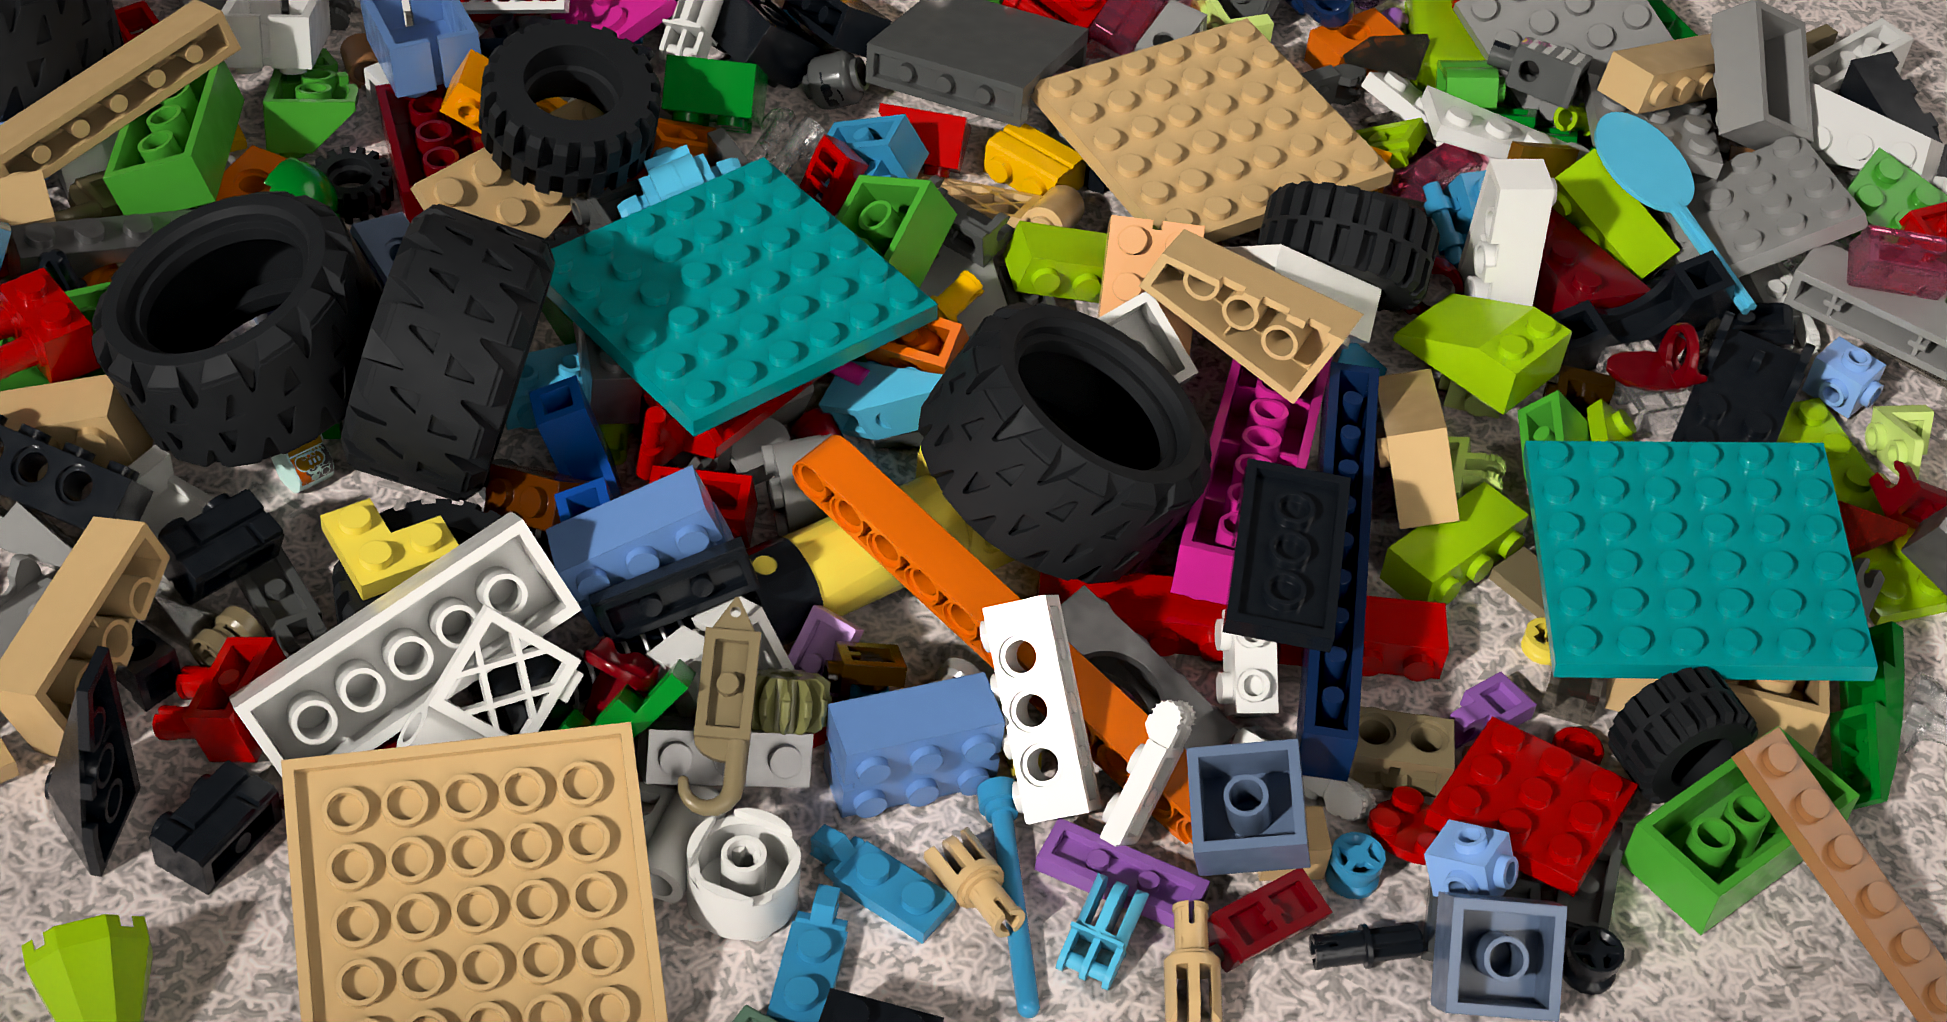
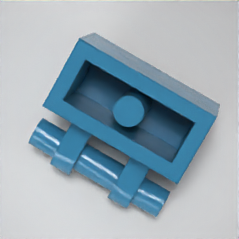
M906 114L834 122L827 134L844 141L869 165L863 175L916 179L929 155ZM820 191L818 192V196L822 199L823 194Z
M1486 170L1460 173L1443 190L1439 181L1430 182L1423 186L1427 200L1424 203L1427 217H1431L1435 221L1440 234L1439 255H1445V259L1457 269Z

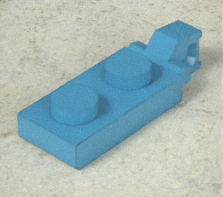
M824 824L810 839V855L826 864L824 874L833 882V887L841 888L842 893L922 944L955 908L956 900L952 894L870 842H865L862 838L854 836L849 840L845 834Z
M818 884L811 913L798 911L795 921H792L766 1014L778 1022H819L830 988L835 989L848 932H846L848 920L836 918L841 888Z

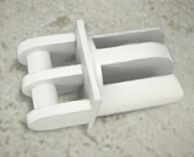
M678 0L672 19L662 20L666 28L659 46L660 59L666 61L667 54L707 59L711 46H717L718 44L711 36L724 0Z

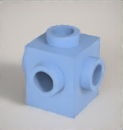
M1839 336L1815 357L1802 390L1814 398H1820L1825 405L1849 419L1862 406L1870 408L1876 402L1884 388V385L1879 383L1886 364L1870 355L1866 350L1858 348Z
M1449 819L1424 853L1432 893L1436 897H1438L1439 891L1502 897L1506 890L1514 886L1518 877L1519 863L1517 858L1513 856L1510 835L1507 831Z

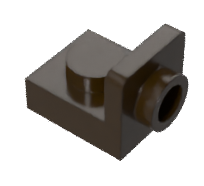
M1561 365L1555 383L1546 382L1542 398L1559 390L1583 417H1587L1586 408L1601 398L1610 404L1616 380L1607 374Z
M835 641L832 660H825L822 670V676L830 682V695H832L833 703L849 700L852 684L872 691L884 690L887 686L904 687L907 674V666L898 645Z

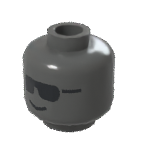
M844 50L814 57L808 65L807 75L803 76L804 92L809 100L814 99L818 107L825 110L857 104L862 100L864 91L869 88V83L865 82L866 65L860 57L856 58L854 54Z

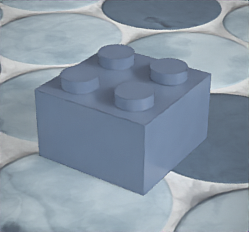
M1298 739L1186 748L1193 854L1199 876L1311 868L1302 763Z
M1439 891L1431 1005L1445 1013L1559 1022L1568 906L1549 900Z

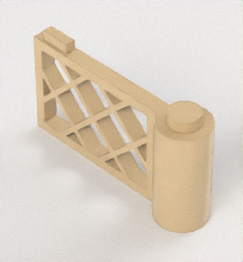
M919 173L916 179L928 180L932 176ZM943 178L944 182L940 186L948 190V195L991 219L1000 212L1009 215L1010 219L1006 224L1013 227L1014 230L1019 221L1073 228L1082 219L1085 211L1084 200L1081 194L1075 188L1067 185L1052 187L1043 196L951 178Z

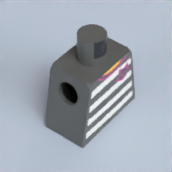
M1526 37L1519 43L1518 47L1495 40L1487 64L1508 71L1505 80L1506 86L1568 109L1579 97L1593 56L1532 37ZM1528 61L1535 62L1539 72L1532 71L1528 66Z

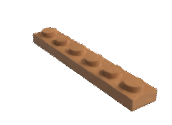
M1777 727L1733 755L1731 758L1917 1022H1947L1946 960L1782 730Z

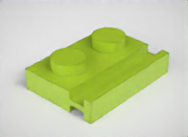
M1422 117L1355 130L1370 146L1392 153L1390 162L1392 169L1406 167L1409 164L1408 159L1415 155L1428 133Z

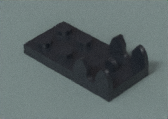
M1726 311L1699 371L1700 374L1707 376L1708 381L1693 386L1670 442H1777L1789 408L1804 379L1805 374L1803 373L1816 346L1806 342L1801 353L1797 354L1730 327L1735 314Z
M1248 458L1236 511L1239 512L1231 543L1234 551L1222 632L1330 653L1335 637L1350 477Z

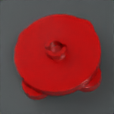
M1408 786L1394 788L1391 799L1371 809L1366 821L1372 837L1382 845L1383 849L1400 859L1421 865H1426L1424 853L1439 834V831L1424 824L1430 805L1424 803V796L1418 790Z

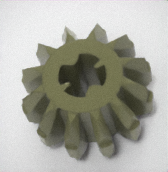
M788 668L758 669L752 730H763L765 733H780L782 735L815 734L822 730L827 723L828 704L832 703L830 682L818 673H808L805 670H790Z

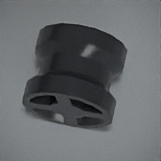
M1585 926L1574 931L1564 953L1562 977L1565 982L1578 992L1589 995L1602 994L1609 990L1624 960V948L1621 941L1612 932L1602 927ZM1583 958H1587L1593 964V967L1584 963Z

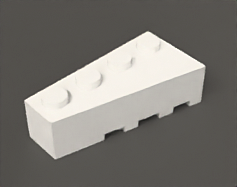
M1809 81L1814 139L1810 146L1827 166L1851 171L1857 170L1859 172L1880 147L1932 184L1934 176L1937 175L1945 144Z
M1489 159L1457 269L1463 278L1464 295L1533 306L1551 208L1557 199V183L1554 178L1550 177L1544 159ZM1453 284L1451 293L1455 294V286Z

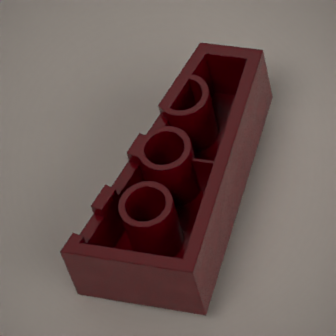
M1551 208L1533 307L1547 315L1554 314L1586 300H1590L1598 308H1614L1630 303L1651 290L1555 209Z

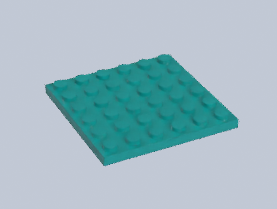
M764 157L551 248L555 267L546 296L693 437L937 320L938 304Z
M1525 441L1523 457L1553 677L1660 679L1664 675L1676 673L1684 668L1708 667L1710 671H1717L1723 679L1874 681L1878 665L1824 443Z

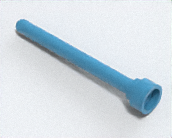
M998 776L989 778L979 784L977 787L978 805L980 813L992 824L997 863L1004 872L1002 887L1025 913V921L1018 931L1014 932L1006 921L1005 924L1010 934L1007 939L1017 1011L1024 1018H1033L1038 1014L1040 1004L1014 820L1018 817V811L1013 800L1012 784L1016 780L1010 777Z

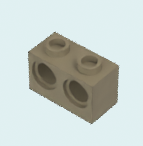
M1360 706L1358 744L1349 777L1364 785V788L1393 792L1394 788L1398 786H1408L1418 790L1423 796L1436 798L1455 770L1454 719Z

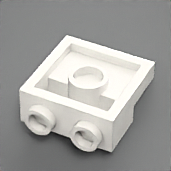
M1225 609L1222 610V619L1216 620L1214 635L1216 649L1223 651V672H1218L1216 697L1219 704H1224L1225 716L1257 718L1279 713L1277 643L1222 632Z

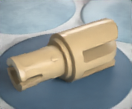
M968 827L960 831L963 844L954 835L942 841V848L947 861L935 846L924 852V860L961 907L966 909L976 908L991 926L992 931L997 937L1010 936L1008 929L1002 923L1004 920L1014 932L1019 930L1025 921V913L1003 889V870Z
M1189 900L1176 902L1172 905L1175 951L1171 952L1164 959L1165 1022H1177V979L1186 981L1187 1022H1200V980L1207 978L1209 981L1210 1022H1223L1221 960L1214 952L1209 950V905L1206 902L1194 900V909L1192 911L1193 923H1190Z

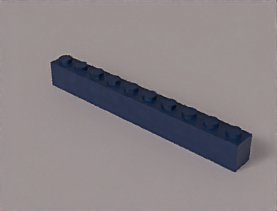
M1331 361L1322 401L1317 471L1350 477L1351 482L1334 642L1330 653L1303 648L1296 739L1299 741L1303 775L1347 782L1359 737L1380 368Z

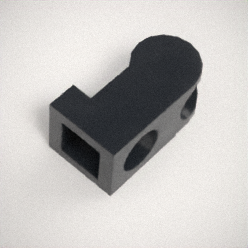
M136 620L132 629V646L134 650L127 667H117L115 677L116 681L131 692L133 700L147 712L176 692V678L182 672L175 648Z

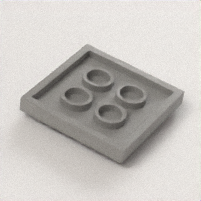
M1587 73L1582 86V92L1593 146H1595L1594 131L1600 118L1611 112L1628 113L1647 121L1661 131L1680 151L1692 173L1714 179L1718 178L1724 164L1710 111L1704 102L1698 101L1636 114L1597 91L1603 74L1598 76Z

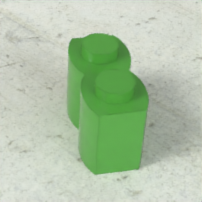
M1438 60L1436 89L1489 111L1497 109V102H1504L1505 77L1499 76V70L1488 65L1487 60Z

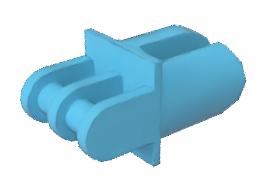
M1098 873L1077 921H1072L1070 924L1071 930L1058 957L1056 969L1063 971L1065 967L1079 972V979L1086 981L1089 976L1102 982L1101 988L1108 991L1123 959L1127 955L1126 947L1149 894L1139 889L1135 892L1115 936L1112 932L1127 898L1129 885L1116 881L1095 926L1091 925L1108 883V877ZM1078 939L1091 943L1086 957L1073 952ZM1101 948L1114 953L1109 966L1096 961Z

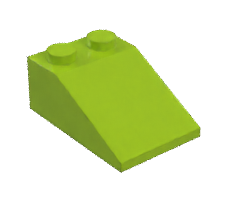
M1450 293L1394 333L1393 341L1504 415L1559 373L1573 331L1533 306Z

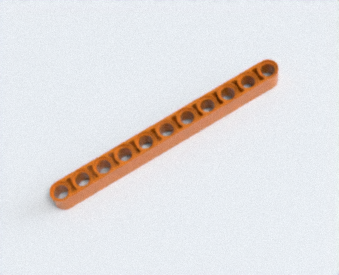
M831 435L798 460L792 467L794 480L803 493L995 670L992 653L985 651L980 636V622L985 620L983 608L1022 599L844 437ZM1024 641L1017 650V661L1023 669L1029 671L1035 665L1037 655L1034 647L1029 642ZM1069 643L1092 761L1119 786L1124 788L1130 776L1126 768L1131 755L1140 744H1146L1149 739L1145 726L1148 715ZM1038 695L1032 696L1029 702L1047 717L1045 701ZM1184 748L1151 815L1184 844L1189 842L1193 844L1187 751Z

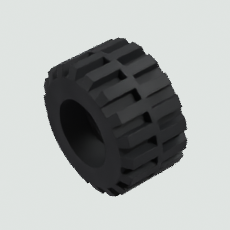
M1689 667L1681 669L1676 673L1662 676L1633 696L1613 720L1614 725L1608 732V738L1610 739L1608 746L1631 780L1639 784L1638 789L1644 798L1649 799L1651 803L1665 804L1728 761L1733 755L1752 744L1758 736V728L1754 718L1717 671H1710L1708 667H1698L1696 669Z

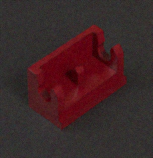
M1898 460L1894 461V468L1899 473L1897 484L1891 483L1884 474L1879 472L1875 473L1868 480L1886 518L1916 529L1923 520L1947 506L1946 490L1917 480L1912 468Z
M1295 869L1213 912L1208 919L1209 948L1215 944L1221 947L1224 954L1221 968L1227 973L1237 968L1240 964L1330 917L1333 912L1304 869Z

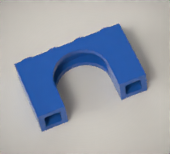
M575 375L528 392L537 428L558 472L590 481L554 494L560 521H566L624 495L613 455L577 376Z

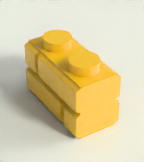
M1026 123L1021 127L1008 124L1004 127L1003 131L1000 130L988 139L983 172L987 173L997 183H1005L1020 192L1043 196L1050 188L1057 185H1067L1079 190L1084 185L1087 163L1077 151Z

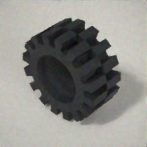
M341 147V154H336L333 149L326 152L327 159L322 156L315 159L316 165L313 166L322 171L336 189L338 198L337 214H339L340 218L345 219L346 224H353V218H360V221L369 220L370 214L375 218L383 215L382 209L388 211L391 207V201L394 200L392 170L385 157L379 159L378 152L372 150L366 155V150L362 147H357L356 153L350 152L349 147ZM348 183L363 184L361 186L352 188L340 187L341 185Z

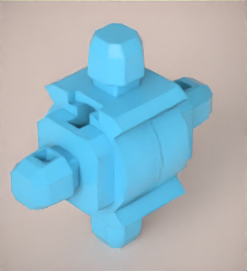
M687 144L676 149L667 146L656 150L651 159L643 161L648 173L647 176L638 179L643 195L637 197L635 194L623 200L617 206L621 218H624L742 166L738 158H728L716 162V166L710 168L704 154L693 157Z

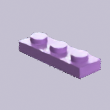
M1058 818L1039 851L1034 869L1088 893L1097 874H1103L1108 877L1107 887L1102 898L1104 900L1107 899L1116 881L1129 885V890L1123 906L1125 909H1128L1138 889L1149 894V897L1141 915L1174 929L1172 905L1179 901L1189 900V922L1193 923L1192 911L1194 909V900L1204 902L1211 882L1126 845L1115 847L1101 839L1100 834L1062 818Z

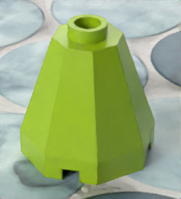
M103 914L53 926L43 932L45 944L38 949L35 948L33 940L21 946L25 969L30 981L54 1022H144L153 959V950L145 916H132L134 927L121 926L119 915Z

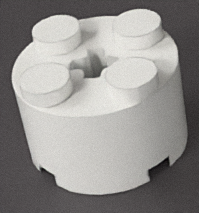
M746 807L734 809V815L717 820L716 816H711L694 830L687 846L688 869L686 868V898L689 913L693 919L705 929L718 936L753 942L769 938L773 932L784 926L792 917L797 907L801 867L800 847L792 837V830L787 823L770 812Z

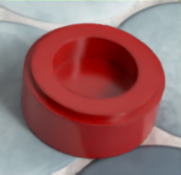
M1566 727L1559 730L1551 744L1600 766L1604 756V747L1600 739L1592 732L1580 727Z

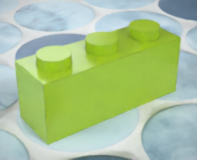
M1595 148L1554 178L1557 183V199L1552 208L1642 282L1665 266L1680 251L1678 246L1641 202L1628 194L1612 178Z
M1019 221L1003 253L1015 292L1099 303L1107 233Z
M1484 481L1457 500L1460 521L1417 527L1388 547L1379 578L1407 600L1446 603L1447 605L1457 596L1461 586L1470 580L1474 583L1480 582L1490 572L1496 561L1502 557L1504 559L1508 558L1523 547L1526 540L1523 532L1529 514Z

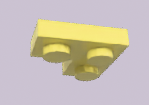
M370 498L320 515L322 531L363 601L389 592L459 546L441 515L391 533Z

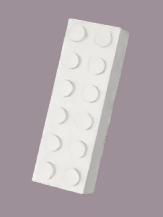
M509 512L230 695L229 699L235 712L282 777L281 760L374 750L398 734L412 712L426 701L484 604L541 637L582 609L524 520L515 513ZM491 623L479 642L483 661L513 653L508 631ZM519 638L522 650L530 645ZM473 654L465 666L475 664ZM478 674L457 679L445 699H450L477 681Z

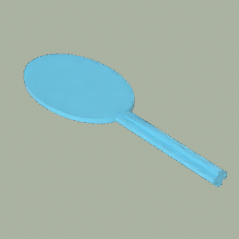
M1624 112L1605 114L1596 125L1594 142L1597 153L1612 178L1628 194L1644 205L1658 211L1671 213L1700 255L1713 250L1736 283L1732 299L1743 315H1747L1750 310H1755L1757 307L1756 303L1687 208L1693 199L1695 186L1691 170L1680 151L1661 131L1637 116Z

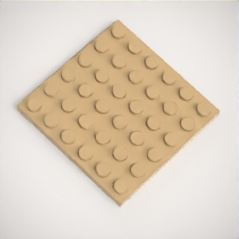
M1248 18L1041 79L1035 86L1034 93L1030 95L1033 102L1134 218L1154 220L1153 229L1159 230L1163 221L1205 226L1204 238L1213 243L1261 228L1269 196L1285 184L1292 182L1299 184L1301 181H1312L1318 184L1330 182L1339 186L1347 187V185L1360 187L1361 190L1372 191L1390 185L1394 170Z
M631 722L281 760L301 1022H668Z

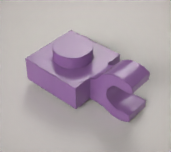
M1502 672L1467 689L1460 702L1462 707L1455 710L1449 716V719H1454L1455 749L1473 740L1484 729L1492 716L1517 727L1532 718L1537 704Z

